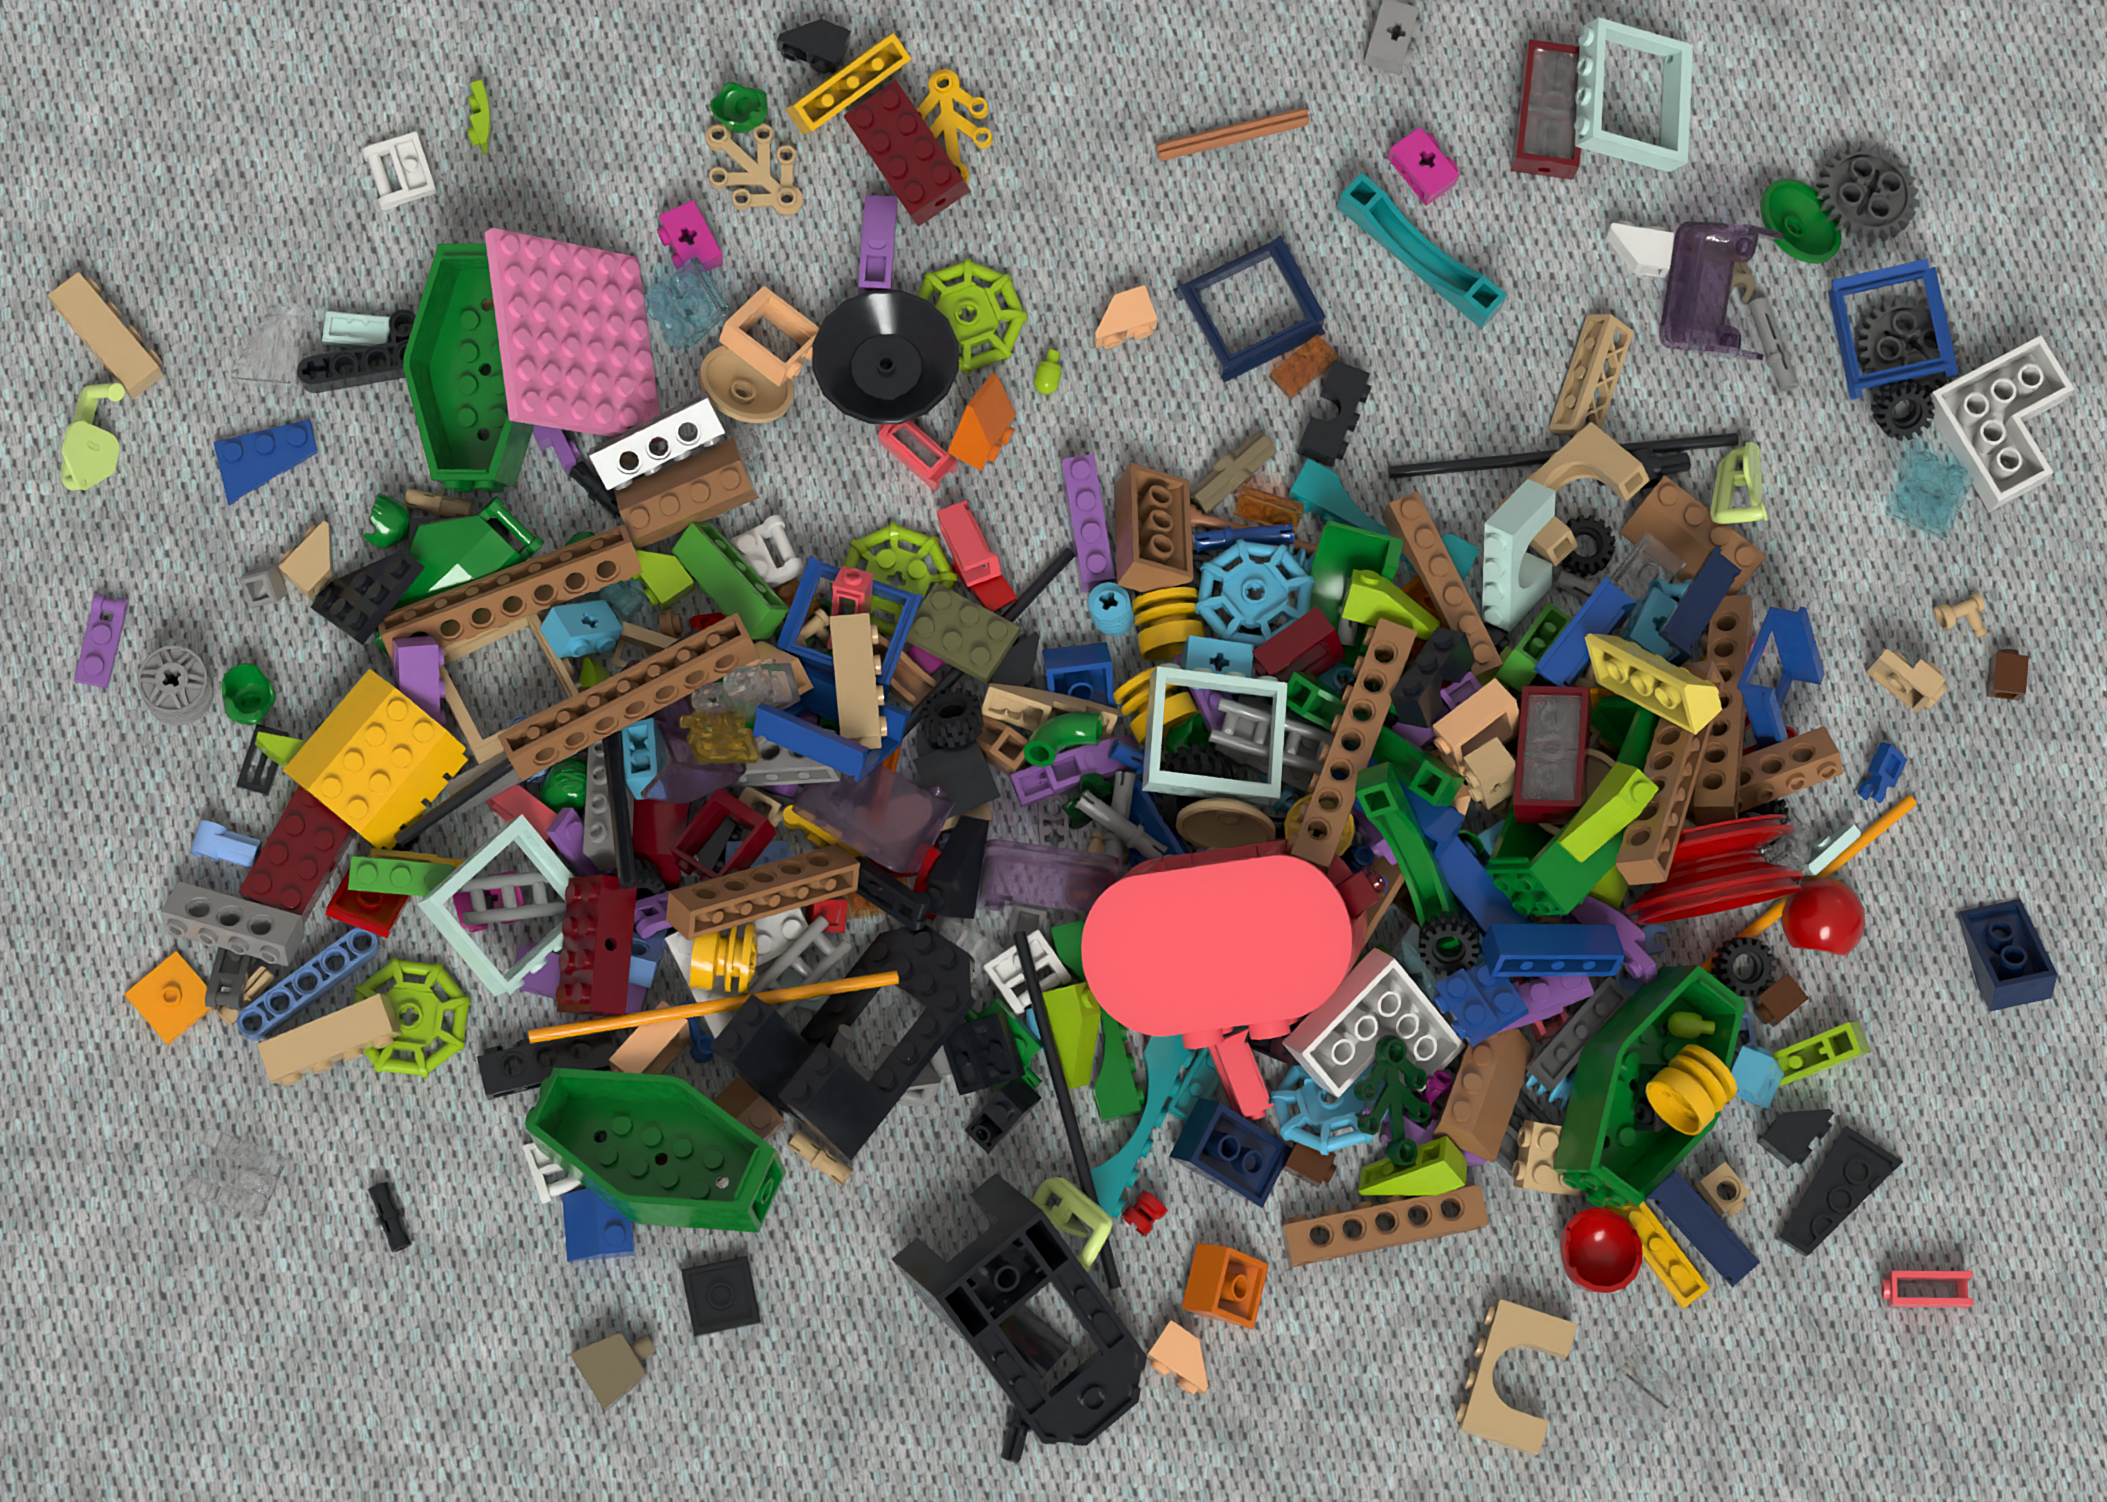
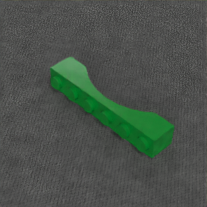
M1293 673L1287 684L1286 706L1329 731L1336 714L1343 716L1347 705L1341 703L1342 694L1311 673ZM1364 712L1353 713L1354 718L1358 721H1367L1369 719ZM1385 723L1383 724L1371 757L1381 764L1389 761L1396 777L1410 790L1432 805L1450 806L1466 778ZM1348 741L1358 748V746L1354 742Z
M1388 761L1358 771L1355 787L1356 796L1368 820L1380 831L1397 860L1409 889L1420 928H1423V923L1426 920L1430 922V916L1434 914L1439 919L1440 912L1442 911L1447 912V917H1452V911L1458 912V918L1461 919L1463 915L1390 762ZM1447 936L1438 939L1436 944L1439 948L1445 950L1461 945L1462 942L1458 938Z
M1087 919L1051 927L1049 932L1054 953L1067 972L1079 984L1087 982L1082 964L1081 949L1082 935ZM1099 1004L1101 1011L1100 1022L1104 1039L1103 1062L1092 1093L1100 1123L1104 1124L1139 1115L1141 1112L1140 1105L1145 1104L1141 1085L1135 1086L1132 1073L1136 1072L1132 1053L1126 1054L1123 1041L1128 1040L1126 1028L1110 1016Z

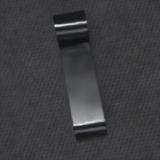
M407 309L397 310L391 315L389 329L392 342L304 358L297 367V374L302 387L310 393H321L406 378L402 359L411 330L407 333H400L397 331V328L403 323L413 325L416 315ZM376 359L386 361L385 366L380 369L370 367L371 363ZM343 365L354 367L350 374L342 375L338 373L339 368ZM327 367H330L333 377H328ZM310 371H317L316 379H310Z

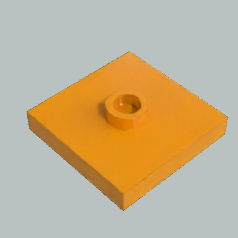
M177 951L124 993L127 999L167 1045H170L213 1009V1007H206L205 1005L206 984Z

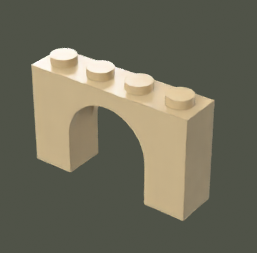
M1593 422L1577 431L1562 449L1553 453L1540 469L1527 477V479L1556 492L1565 484L1576 479H1596L1603 482L1626 502L1650 481L1642 463ZM1512 494L1507 495L1503 499L1502 503L1497 507V510L1508 500V498ZM1554 516L1537 533L1529 545L1556 567L1578 546V543L1571 529Z
M1499 1299L1495 1306L1489 1305L1484 1324L1489 1327L1486 1337H1480L1477 1342L1474 1356L1478 1357L1479 1361L1476 1371L1470 1369L1464 1389L1470 1391L1466 1403L1460 1402L1455 1415V1421L1460 1422L1458 1427L1460 1432L1536 1456L1540 1454L1549 1421L1507 1406L1499 1398L1493 1385L1494 1366L1503 1352L1517 1347L1530 1348L1565 1359L1569 1355L1578 1324Z

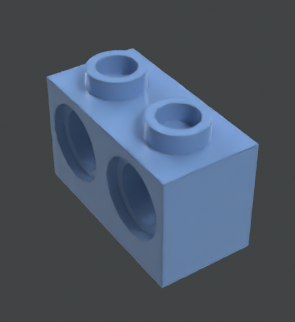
M634 923L628 983L651 988L665 951V938L668 937L669 927L656 931L654 935L644 939L636 931L637 925Z

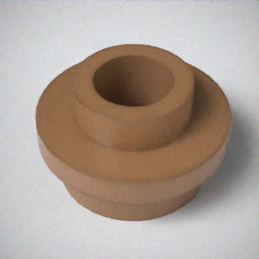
M670 608L666 609V613L659 614L661 634L679 639V633H683V622L680 613L675 614L674 610Z

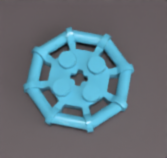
M1238 539L1236 544L1210 562H1203L1200 567L1202 573L1195 612L1204 618L1221 640L1254 645V648H1258L1309 612L1312 587L1315 586L1314 577L1309 576L1288 551V546L1284 544L1275 546L1245 542L1243 539ZM1249 555L1271 558L1269 563L1264 562V565L1255 564V561L1249 560ZM1239 557L1241 562L1229 572L1223 570L1225 566ZM1281 563L1292 575L1293 579L1287 581L1277 568ZM1214 580L1223 583L1221 596L1211 597ZM1252 588L1254 591L1261 589L1263 591L1260 595L1261 599H1249L1248 589ZM1298 591L1296 609L1287 605L1288 592ZM1223 607L1232 618L1228 627L1214 610ZM1282 615L1289 620L1271 633L1269 624ZM1240 625L1247 629L1258 627L1260 628L1261 635L1238 633L1237 631Z
M1375 1062L1371 1063L1339 1096V1100L1332 1104L1325 1102L1327 1101V1096L1333 1094L1319 1087L1301 1065L1291 1066L1277 1089L1271 1092L1269 1096V1103H1274L1273 1107L1281 1128L1280 1136L1286 1141L1293 1140L1318 1150L1321 1155H1329L1331 1151L1362 1142L1365 1144L1370 1143L1373 1140V1135L1362 1134L1358 1130V1119L1363 1115L1366 1107L1373 1108L1386 1083L1382 1077L1376 1087V1097L1372 1101L1357 1100L1354 1095V1087L1358 1081H1365ZM1302 1079L1304 1081L1302 1089L1298 1088L1297 1091H1292L1297 1081ZM1297 1104L1300 1113L1291 1118L1287 1106ZM1389 1108L1387 1109V1111H1386L1385 1115L1383 1116L1381 1122L1383 1121V1119H1384V1117L1386 1116V1114L1389 1112ZM1305 1125H1309L1315 1132L1321 1133V1137L1304 1131L1302 1128ZM1350 1126L1354 1130L1331 1137V1132Z

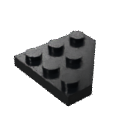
M400 550L331 581L326 588L318 593L316 601L310 608L363 645L425 567L416 559Z

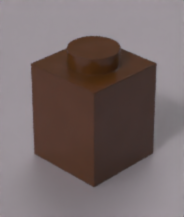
M2002 649L1996 652L1989 659L1987 697L2019 701L2026 694L2029 656L2019 655V651L2013 649Z
M1787 973L1759 995L1752 1003L1756 1007L1754 1008V1013L1764 1024L1770 1023L1772 1027H1775L1807 1001L1809 997Z
M1296 1142L1282 1170L1318 1188L1322 1181L1330 1182L1337 1168V1165L1332 1163L1336 1154L1329 1152V1155H1321L1320 1151Z

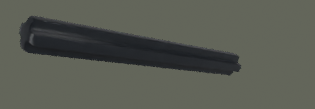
M619 730L603 738L602 742L619 887L625 890L637 886V876Z

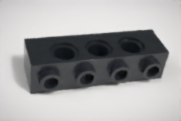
M604 1031L530 1043L529 1038L516 1042L517 1047L503 1050V1046H495L483 1050L484 1055L477 1056V1061L486 1097L488 1100L540 1088L543 1080L546 1077H550L553 1068L611 1070L609 1059L615 1053L611 1032ZM579 1043L586 1044L590 1048L588 1055L582 1059H577L571 1055L572 1048ZM549 1051L556 1054L557 1059L552 1066L543 1067L538 1063L542 1053ZM511 1060H520L524 1063L523 1070L517 1075H510L505 1071L506 1065Z

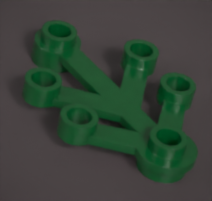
M1384 1035L1378 1040L1375 1047L1377 1061L1365 1081H1358L1355 1084L1354 1095L1359 1101H1372L1376 1097V1087L1384 1074L1386 1084L1370 1113L1359 1117L1357 1126L1362 1134H1376L1380 1129V1122L1389 1108L1392 1141L1387 1146L1386 1154L1392 1163L1408 1166L1416 1160L1417 1146L1413 1140L1405 1138L1402 1104L1408 1109V1116L1414 1122H1426L1430 1117L1431 1110L1426 1102H1421L1399 1081L1398 1070L1405 1075L1404 1082L1411 1089H1422L1427 1083V1075L1424 1070L1417 1069L1406 1058L1407 1050L1402 1040L1394 1035Z

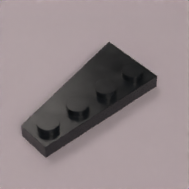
M1845 1126L1777 1239L1807 1257L1904 1161L1848 1126Z

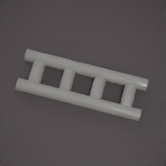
M1220 697L1217 710L1226 712L1222 731L1211 729L1208 741L1269 760L1270 746L1265 744L1271 726L1272 713ZM1239 717L1258 722L1253 741L1234 735ZM1285 717L1284 731L1289 732L1283 751L1282 764L1321 775L1324 764L1319 762L1325 743L1332 745L1335 734L1330 733L1328 730ZM1301 736L1320 742L1315 760L1296 755Z
M572 867L567 868L574 877H579ZM540 871L471 878L458 890L459 893L470 892L473 912H465L463 914V922L466 926L566 914L567 903L565 901L548 903L545 883L549 882ZM531 885L535 904L517 906L514 887ZM501 888L504 908L487 910L483 890Z
M819 915L748 989L747 994L764 992L766 989L768 991L784 989L776 979L789 965L803 978L798 986L819 983L852 947L844 939L835 946L822 933L829 923ZM812 941L826 955L813 970L799 956ZM803 999L782 1002L775 1010L785 1018ZM738 1010L727 1012L733 1018Z

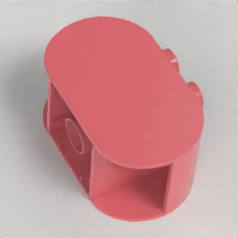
M1289 839L1172 855L1144 861L1133 867L1118 882L1106 889L1096 900L1088 914L1081 944L1082 964L1088 985L1103 1009L1122 1025L1134 1031L1152 1036L1163 1037L1182 1034L1185 1049H1197L1221 1044L1224 1042L1223 1034L1232 1032L1235 1026L1248 1025L1250 1039L1252 1040L1270 1039L1291 1033L1290 1025L1299 1022V1017L1312 1012L1331 997L1353 968L1362 951L1367 932V911L1365 909L1350 919L1345 902L1336 888L1337 884L1353 875V872L1335 853L1326 876L1311 863L1298 857L1290 856L1291 853L1285 851Z

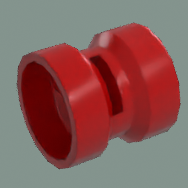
M1142 1190L1136 1197L1134 1206L1127 1207L1121 1214V1217L1129 1225L1134 1223L1138 1227L1136 1231L1142 1236L1147 1237L1153 1230V1223L1156 1220L1162 1219L1168 1210L1152 1194Z

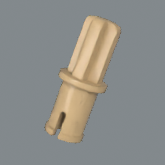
M259 966L247 980L241 1010L229 1009V1006L224 1005L216 1014L233 1027L237 1021L238 1014L255 1001L274 980L275 976L266 967Z

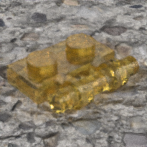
M693 712L691 715H682L680 717L681 728H691L687 735V740L696 764L756 763L761 756L751 728H744L745 717L743 715H734L732 712H720L718 715Z

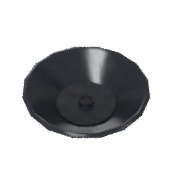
M871 290L845 300L823 320L813 342L812 371L823 396L843 414L868 424H901L927 414L948 395L959 371V342L948 318L928 300L902 290ZM885 363L892 365L890 369L881 368Z

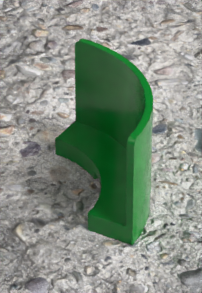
M1327 521L1309 576L1314 577L1315 586L1312 587L1309 611L1317 606L1337 633L1341 615L1338 613V608L1343 605L1347 584L1346 579L1351 578L1353 569L1360 571L1372 570L1393 582L1399 565L1403 539ZM1359 622L1355 640L1356 645L1341 644L1346 658L1339 663L1355 666L1358 656L1365 657L1368 647L1363 645L1369 627H1376Z

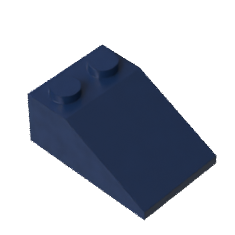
M2021 899L1969 909L1958 913L1976 983L1989 1012L2052 998L2058 974Z
M1199 1097L1169 1157L1196 1174L1263 1208L1292 1148L1221 1102Z

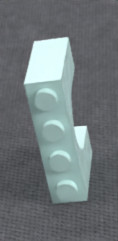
M1529 479L1485 522L1482 620L1508 632L1520 622L1552 586V563L1525 551L1537 533L1555 516L1556 491Z

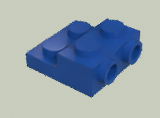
M1486 960L1467 971L1462 968L1434 985L1436 995L1433 996L1437 1007L1443 1014L1448 1011L1454 1020L1450 1024L1460 1040L1466 1038L1471 1047L1529 1014L1528 1007L1507 976H1490Z

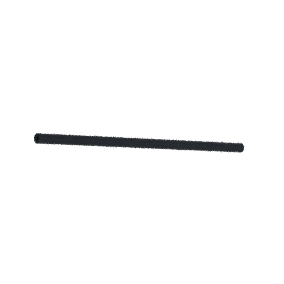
M1737 433L1619 445L1629 453L1641 449H1652L1654 453L1737 446L1739 438ZM1559 450L1388 466L1389 479L1545 464L1551 455Z
M1066 547L1001 617L1013 623L1075 557L1074 552ZM953 666L914 707L910 718L907 720L903 738L922 719L923 703L927 704L926 699L929 696L935 698L934 693L940 691L941 694L946 693L945 689L952 688L965 672ZM872 771L859 782L854 780V775L849 776L829 797V800L839 807Z
M695 627L693 630L682 636L680 639L669 645L667 648L700 631L697 627ZM508 757L394 835L399 845L402 847L512 771L514 767Z
M1016 932L1012 934L1081 1190L1100 1207L1026 932ZM1107 1237L1099 1252L1108 1289L1113 1290L1122 1287L1109 1237Z

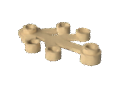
M714 124L707 129L705 134L707 146L713 151H724L746 171L727 172L721 167L713 168L709 173L710 185L715 189H723L726 186H762L770 193L750 194L748 190L743 188L735 190L732 194V204L737 210H746L749 207H773L778 214L783 216H791L799 212L803 205V196L801 191L793 186V164L796 161V152L789 145L781 146L778 149L777 162L781 165V182L779 184L770 176V143L773 140V131L770 126L761 124L754 129V140L757 143V163L731 140V133L724 126ZM765 131L769 134V137L760 139L757 135ZM715 132H722L724 137L717 140L712 135ZM788 152L792 155V158L783 160L780 156ZM721 174L724 176V180L722 182H715L713 177ZM741 195L747 197V201L742 204L736 201V198ZM784 195H790L793 200L790 203H784L781 198Z

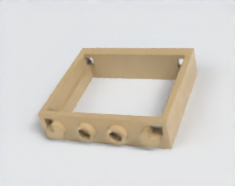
M542 610L535 615L525 616L509 622L506 626L493 628L478 634L474 638L461 640L443 649L444 665H447L529 625L567 698L569 699L584 691L580 682L573 683L570 676L575 673L567 657L557 658L539 629L545 620ZM444 665L439 666V678H443L445 684L444 699L478 764L504 752V748L497 735L552 708L549 707L482 740Z

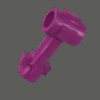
M1437 1070L1433 1075H1428L1426 1083L1428 1088L1423 1095L1412 1093L1421 1102H1426L1430 1106L1431 1114L1427 1120L1428 1122H1431L1438 1108V1104L1434 1102L1441 1093L1448 1094L1452 1087V1078L1444 1070Z

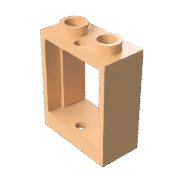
M763 286L725 322L719 341L780 387L788 378L794 380L803 369V364L807 360L812 362L813 342L820 328L767 287ZM762 316L802 346L786 363L746 334Z
M1494 678L1432 725L1436 736L1433 742L1441 753L1438 755L1439 760L1464 776L1463 772L1466 768L1463 757L1496 736L1504 746L1519 735L1520 714L1515 698Z
M662 1000L655 1009L671 1006ZM684 1018L639 1026L609 1059L611 1071L661 1075L691 1042L688 1020Z

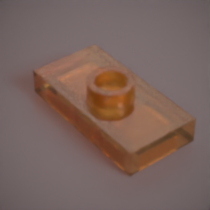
M1316 334L1270 373L1269 378L1292 400L1332 366L1334 359L1338 360L1339 356Z

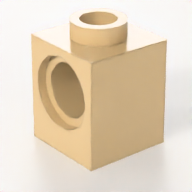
M1726 1161L1694 1185L1718 1217L1726 1212L1730 1217L1746 1206L1743 1199L1751 1194ZM1718 1184H1724L1730 1188L1732 1194L1730 1200H1723L1718 1196Z

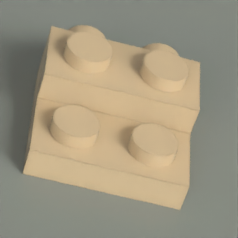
M1888 648L1866 672L1916 713L1923 707L1929 710L1948 689V686L1944 684L1947 679L1942 676L1941 670L1931 662L1925 663L1920 659L1912 668L1908 665V660L1897 651L1891 652Z
M1524 1120L1523 1127L1520 1128L1517 1137L1520 1147L1518 1159L1512 1167L1513 1186L1580 1197L1581 1190L1566 1185L1562 1181L1563 1176L1553 1170L1563 1126Z

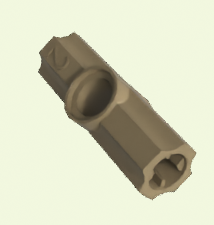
M1258 431L1234 453L1232 451L1227 453L1213 466L1211 473L1190 490L1191 503L1197 505L1196 508L1201 509L1203 514H1208L1227 496L1236 494L1238 492L1236 489L1241 484H1247L1253 478V474L1276 455L1277 450L1273 442L1265 434Z

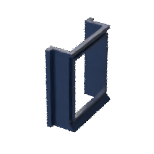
M1281 235L1272 242L1185 284L1182 283L1173 289L1178 301L1183 299L1186 301L1219 361L1218 374L1223 383L1325 334L1323 324L1326 316ZM1272 257L1306 319L1231 355L1197 292Z
M1718 546L1710 551L1680 600L1678 597H1670L1678 603L1658 635L1666 640L1669 646L1677 649L1665 658L1667 662L1677 667H1680L1692 658L1691 648L1735 581L1734 578L1742 571L1720 554L1722 549Z
M1674 1169L1645 1198L1659 1200L1656 1205L1732 1287L1761 1263Z

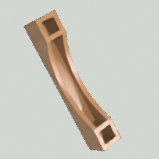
M1418 491L1389 502L1381 517L1390 536L1403 539L1401 551L1410 561L1426 587L1442 627L1466 633L1475 659L1467 673L1471 671L1478 682L1494 677L1503 665V662Z
M878 633L879 644L872 645L873 655H880L882 667L891 642ZM902 651L891 680L890 692L914 709L938 682L925 673ZM983 715L984 728H981L982 732L980 735L975 734V738L985 760L1010 777V774L1019 772L1027 762L1023 750L1028 739L1008 725ZM952 716L946 719L956 718L958 716Z

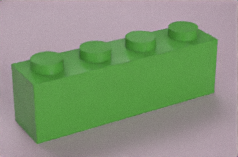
M691 522L671 550V553L676 556L684 569L697 580L699 588L704 593L710 595L718 604V609L727 617L738 613L751 640L769 639L790 609L711 522Z

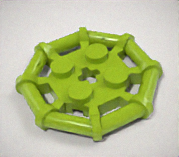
M965 258L963 262L933 273L927 272L923 275L924 280L917 296L929 301L933 291L940 295V299L935 307L948 318L959 342V347L963 348V356H959V370L963 371V374H970V371L1002 359L1008 360L1012 356L1011 351L1024 322L1028 321V313L1024 312L1011 282L1013 278L1008 273L1004 275L971 261V258ZM963 275L964 281L947 288L943 284V282ZM972 275L993 285L990 288L984 287V289L976 286V283L971 281ZM1000 292H1002L1009 310L1000 309L995 297ZM967 308L969 312L975 311L976 315L973 316L971 322L959 318L962 315V309ZM1000 321L1010 322L1001 341L1000 338L994 335ZM987 342L993 348L971 357V348Z
M890 522V525L857 540L852 539L848 543L850 548L843 566L856 568L861 558L868 563L865 571L873 573V580L890 586L891 582L887 581L888 577L900 574L902 575L901 580L906 582L904 586L899 585L897 588L916 595L920 594L924 600L930 585H935L937 582L952 590L954 583L958 582V575L953 573L938 543L940 539L935 535L931 537L899 526L896 522ZM890 539V549H883L874 556L868 551L869 548ZM898 539L918 545L921 548L917 554L898 548ZM929 554L939 574H929L927 566L923 562V559ZM872 595L870 625L877 624L878 632L893 637L904 606ZM846 598V605L850 613L854 614L855 600ZM875 610L894 615V623L873 617L872 614Z
M398 957L391 958V962L360 985L356 984L353 990L356 992L355 1004L377 995L374 990L393 976L397 983L390 991L382 995L390 997L403 1034L393 1038L394 1043L385 1047L382 1053L379 1049H375L374 1046L363 1050L364 1054L374 1065V1071L380 1074L384 1071L418 1075L423 1079L429 1077L428 1074L459 1050H464L466 1046L464 1044L468 1009L472 1005L471 998L465 996L444 969L445 965L441 962L433 964L399 960ZM403 974L427 976L424 984L404 982ZM438 982L451 1000L441 1003L431 990L432 987ZM408 1008L414 1009V1014L419 1016L418 1020L413 1021L410 1026H407L405 1021L400 1019V1015L406 1014ZM455 1011L452 1033L450 1034L442 1030L444 1013ZM437 1038L446 1043L425 1059L422 1050L430 1046ZM395 1050L410 1051L415 1053L416 1062L391 1058Z

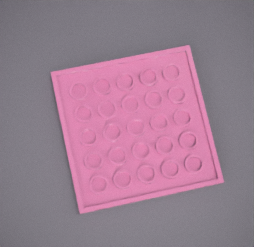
M497 228L484 232L509 421L615 437L659 415V402L638 257ZM655 437L650 441V443H659L663 441L664 438Z

